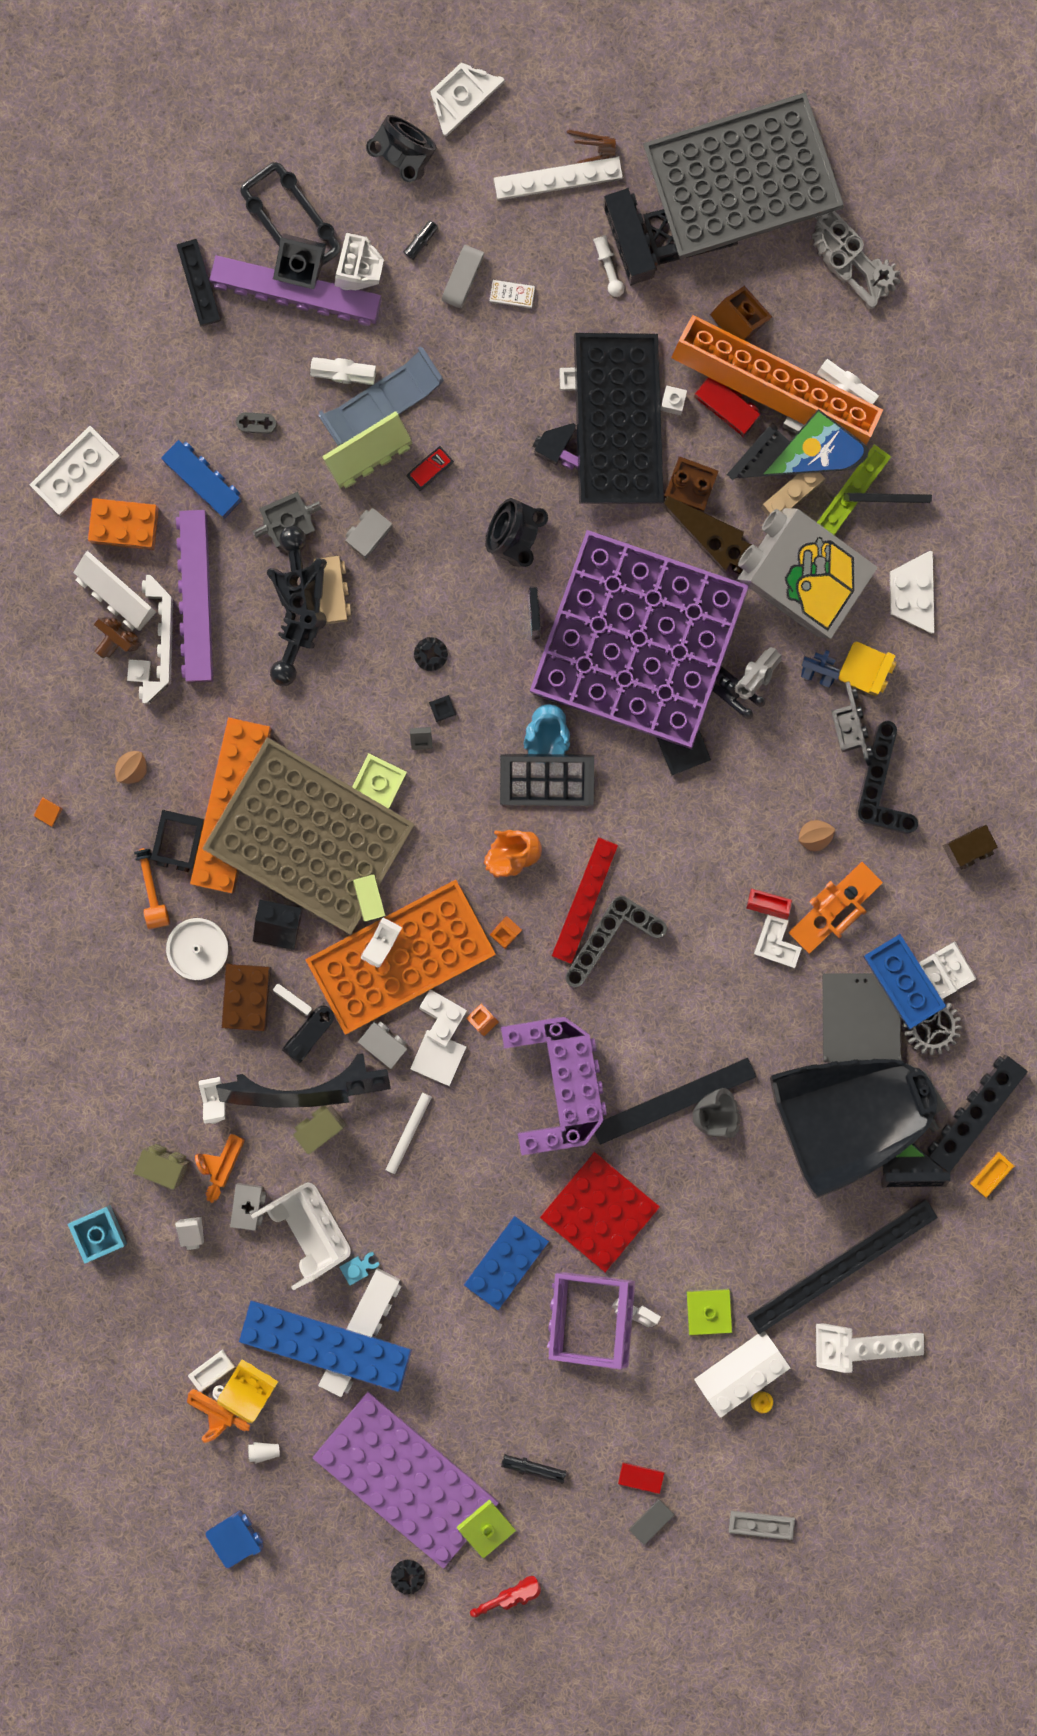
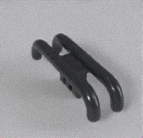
M721 666L716 678L720 686L715 683L713 692L744 718H753V711L745 708L736 700L740 696L735 692V686L739 680ZM755 693L752 697L748 698L759 707H763L766 703L762 696H758Z

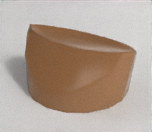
M140 751L127 752L116 763L115 777L117 782L137 783L147 773V763L143 753Z
M820 820L809 821L800 830L799 842L808 850L821 851L832 841L835 828Z

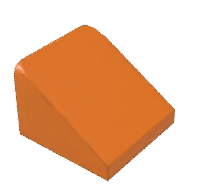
M42 797L34 817L52 827L63 808Z
M506 916L491 932L490 936L506 949L522 929Z
M482 1004L466 1018L483 1036L499 1023Z

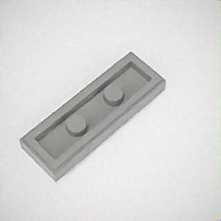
M731 1510L728 1532L793 1540L795 1518Z

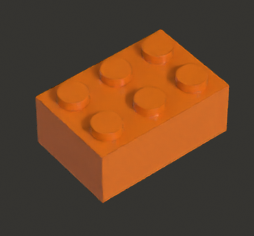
M92 498L88 541L91 544L155 550L159 508L154 504Z

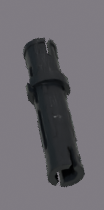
M504 1454L501 1463L502 1468L518 1471L521 1475L526 1473L561 1484L564 1483L566 1470L531 1462L525 1457L520 1459Z

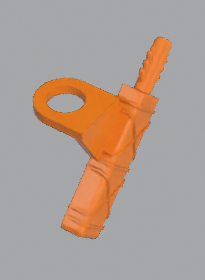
M230 1134L220 1157L200 1153L195 1155V1162L200 1173L203 1175L212 1174L210 1182L213 1184L208 1187V1192H206V1200L210 1201V1203L219 1199L218 1197L221 1194L220 1187H225L229 1175L244 1145L245 1140L235 1134Z
M195 1389L188 1393L187 1403L208 1414L209 1430L202 1437L204 1443L214 1440L227 1426L231 1427L233 1424L240 1430L242 1429V1431L250 1430L248 1422L240 1417H236L234 1413L219 1405L216 1400Z

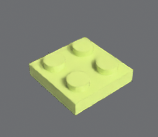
M368 754L352 787L389 809L407 772Z

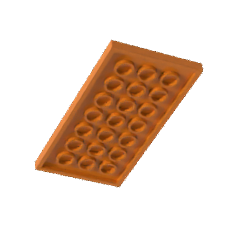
M456 879L384 917L402 928L379 968L361 959V955L373 938L382 919L305 959L345 1035L496 955Z

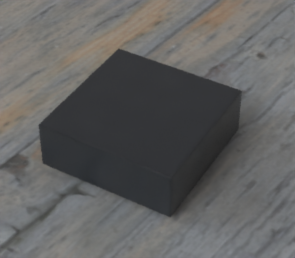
M449 695L429 702L436 723L456 716Z

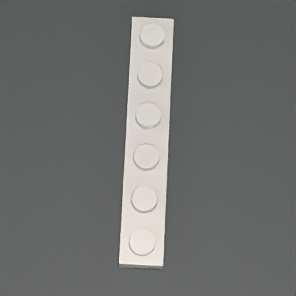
M619 157L496 177L494 178L497 200L621 180L623 177Z

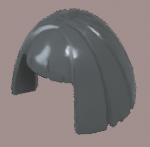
M726 1088L715 1090L706 1095L693 1111L694 1125L701 1132L719 1138L735 1137L739 1131L740 1114L738 1113V1105L736 1100H734V1095Z

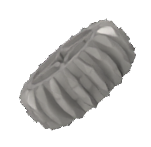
M947 1003L946 1007L941 1010L948 1018L949 1029L942 1026L940 1022L941 1011L923 1022L932 1023V1020H934L935 1025L942 1030L937 1029L930 1032L931 1028L928 1025L923 1024V1022L918 1024L925 1029L924 1041L918 1036L916 1026L911 1028L910 1031L904 1032L905 1036L912 1035L908 1043L917 1042L913 1047L915 1050L922 1046L921 1053L925 1054L929 1048V1054L934 1055L935 1049L938 1054H942V1047L949 1051L948 1042L956 1045V1041L952 1037L960 1038V1034L955 1033V1029H962V1026L955 1025V1022L960 1021L961 1018H953V1015L958 1011L956 1009L949 1011L952 1006L951 1003ZM943 1033L947 1035L941 1042L930 1044L935 1034Z

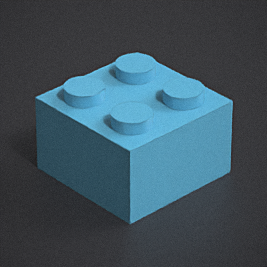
M111 1205L68 1224L84 1264L127 1245Z

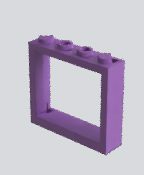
M567 1272L555 1273V1282L552 1283L554 1297L550 1304L552 1319L549 1322V1332L551 1334L550 1341L547 1344V1348H549L548 1359L615 1369L627 1368L629 1365L635 1281ZM568 1280L619 1287L614 1359L563 1352Z

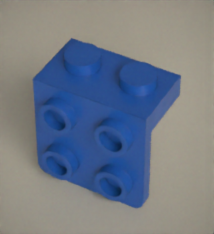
M241 1510L206 1532L207 1539L226 1568L232 1567L251 1554L256 1555L263 1548L261 1536L258 1532H254L251 1527L252 1522L246 1513L243 1514Z

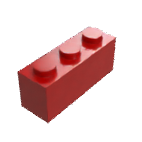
M710 377L706 379L694 395L695 399L742 437L760 417L759 409L753 403L749 402L747 404L741 399L743 396L738 391L730 390L724 384Z

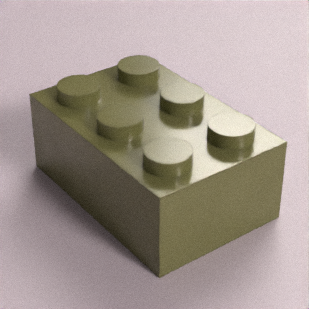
M332 1105L320 1107L311 1114L313 1116L311 1121L306 1118L294 1127L296 1132L292 1135L308 1155L346 1126Z
M150 1145L142 1150L133 1174L174 1190L181 1185L190 1161L186 1160L187 1156L182 1153L175 1152L171 1154L166 1152L167 1148L162 1145Z

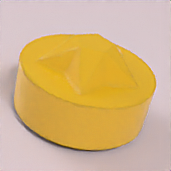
M758 1391L752 1396L751 1406L756 1412L767 1413L773 1407V1398L767 1392Z

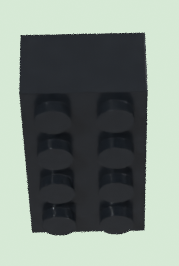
M629 188L605 195L603 208L631 286L654 278L658 262L655 254L650 253L651 241L648 233L644 234L643 217L641 213L637 214L636 212L638 204L635 194H630Z

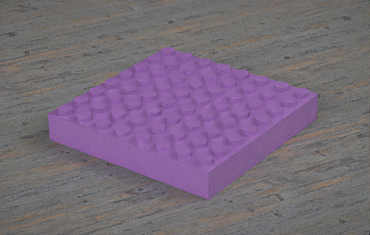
M587 530L530 692L545 699L692 749L749 585Z

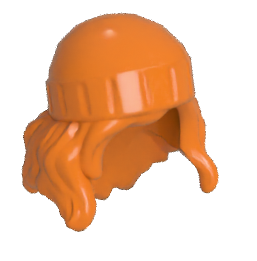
M496 830L494 834L497 835V839L491 844V849L485 856L484 864L486 865V870L490 871V874L495 878L516 876L524 867H529L540 859L542 853L541 842L533 832L513 830L501 832Z

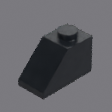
M571 423L545 431L542 437L538 435L532 446L535 448L534 454L557 466L560 455L566 449L577 425Z

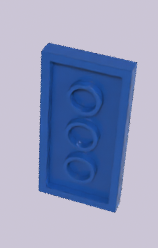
M901 934L863 956L908 1029L913 1028L946 1007Z
M514 1215L464 1283V1286L499 1310L549 1241Z

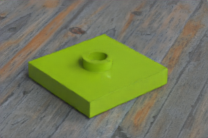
M729 1289L686 1291L689 1335L732 1333Z
M490 1499L457 1526L459 1532L483 1559L516 1532L515 1528Z

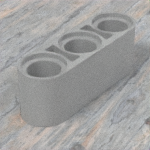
M468 245L463 246L441 301L460 309L463 307L483 260L484 252Z

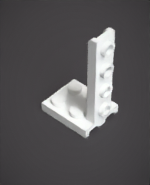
M824 1323L816 1324L817 1367L849 1373L852 1372V1361L924 1355L923 1333L852 1338L851 1328Z

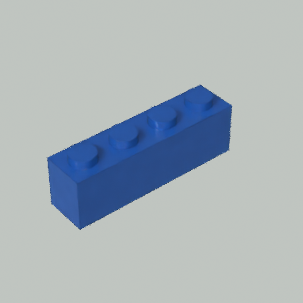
M178 440L161 459L225 519L241 503L242 500L239 497L241 493L233 485L228 487L223 482L225 478L217 470L213 473L208 468L210 464L202 456L197 458L193 454L195 449L186 441L182 443Z

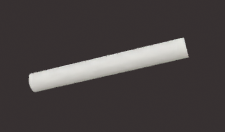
M422 1092L385 1170L393 1174L396 1173L432 1098L431 1096Z

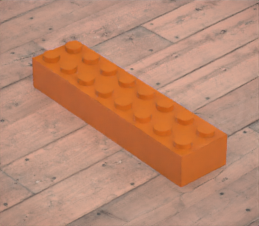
M228 717L190 884L232 894L235 892L239 870L202 848L267 737L270 739L272 730L270 726Z

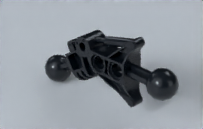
M289 526L283 529L279 538L281 547L289 554L291 572L283 573L273 568L267 570V575L274 584L281 605L286 610L283 621L287 626L281 625L284 632H278V635L288 641V645L282 660L275 662L270 668L271 680L281 687L292 684L296 679L297 671L293 664L300 646L313 649L315 647L313 639L316 638L318 630L326 625V616L320 611V598L323 595L324 569L327 561L317 558L309 567L303 569L301 550L306 544V535L297 526ZM300 577V585L298 586L297 580ZM303 598L304 603H303V606L301 607L300 601H301V599ZM296 614L300 615V621L295 620Z

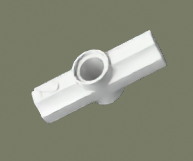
M313 357L311 361V377L332 379L338 383L343 381L345 384L355 382L374 385L376 366L354 363L352 360L341 358L329 360Z
M828 359L816 374L819 378L871 404H874L879 395L863 385L856 375L849 371L845 372Z

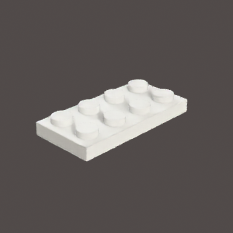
M89 426L30 486L61 516L121 456Z

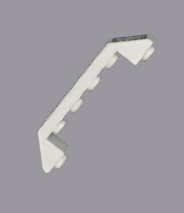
M146 575V580L142 581V593H145L148 599H162L158 606L159 615H162V623H158V636H161V644L157 646V656L161 657V666H157V678H160V682L143 681V686L139 687V699H143L142 703L150 704L171 684L173 598L151 575Z

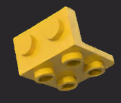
M854 642L841 668L838 679L844 683L850 681L851 686H856L857 689L876 697L879 692H884L888 681L885 679L888 672L892 674L897 662L894 661L896 655L889 652L884 654L862 643Z
M242 1359L219 1395L217 1403L246 1422L253 1423L278 1381Z

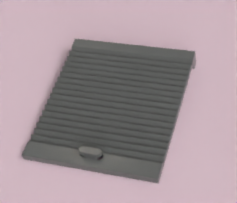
M874 973L822 974L823 1063L851 1061L853 1059L901 1060L900 1015Z

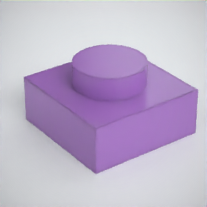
M563 450L559 458L562 461L561 465L570 470L573 468L578 469V457Z

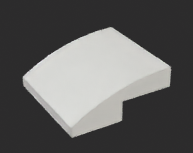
M956 942L949 944L919 962L941 999L976 979Z

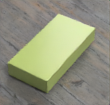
M374 874L353 880L363 920L368 921L385 916Z

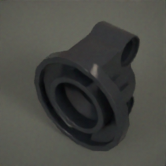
M394 115L386 116L375 136L369 139L366 144V151L370 156H383L389 163L400 169V176L405 182H413L423 177L424 168L437 148L435 142L421 129ZM377 141L381 144L380 152L375 147ZM410 166L415 170L414 177L409 174Z
M513 498L506 499L498 507L488 526L485 541L487 552L508 560L515 567L530 566L534 560V554L530 549L536 540L538 527H543L548 522V513L543 508H533ZM534 513L537 514L536 522L533 520ZM520 553H522L523 560L521 562L519 561Z

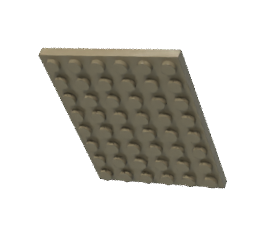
M267 737L202 849L351 935L362 916L353 880L374 874L377 887H379L413 828L414 823Z

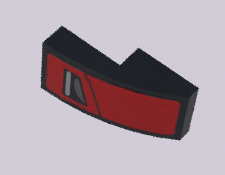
M439 446L416 465L406 477L419 491H422L438 475L449 468L454 461Z

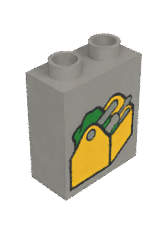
M784 508L782 512L775 509L762 526V530L767 535L760 546L757 548L755 545H751L741 556L738 566L743 571L737 580L749 585L751 590L815 636L831 639L878 567L799 509Z

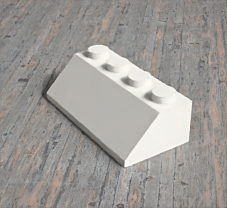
M87 551L83 555L73 572L78 576L76 581L84 588L89 586L94 590L91 594L100 602L104 599L109 604L107 609L115 616L121 614L125 618L123 623L132 631L134 628L140 631L155 615L156 611L91 553Z
M764 1331L751 1338L694 1380L721 1418L789 1370L790 1366Z

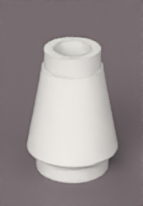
M253 1442L252 1445H248L249 1462H255L256 1464L280 1457L279 1444Z

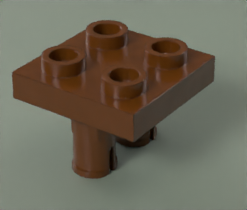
M679 456L664 497L669 496L704 512L719 471Z
M114 617L98 618L94 623V626L106 636L94 651L103 659L105 657L110 658L119 646L124 651L131 652L137 651L142 644L137 641L139 639L137 635L131 631H125L121 627L123 624Z

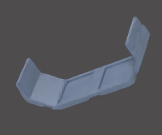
M420 346L418 347V353L405 365L340 407L323 413L321 410L318 416L337 446H340L395 411L398 415L428 396L444 382V379L424 348Z

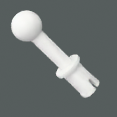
M604 235L593 239L599 254L598 261L603 260L610 282L608 292L613 297H619L624 293L625 287L617 279L611 256H614V253H611L607 236Z

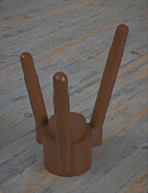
M567 130V133L571 135L598 140L576 139L574 143L598 146V153H602L599 156L580 160L577 164L615 156V138Z

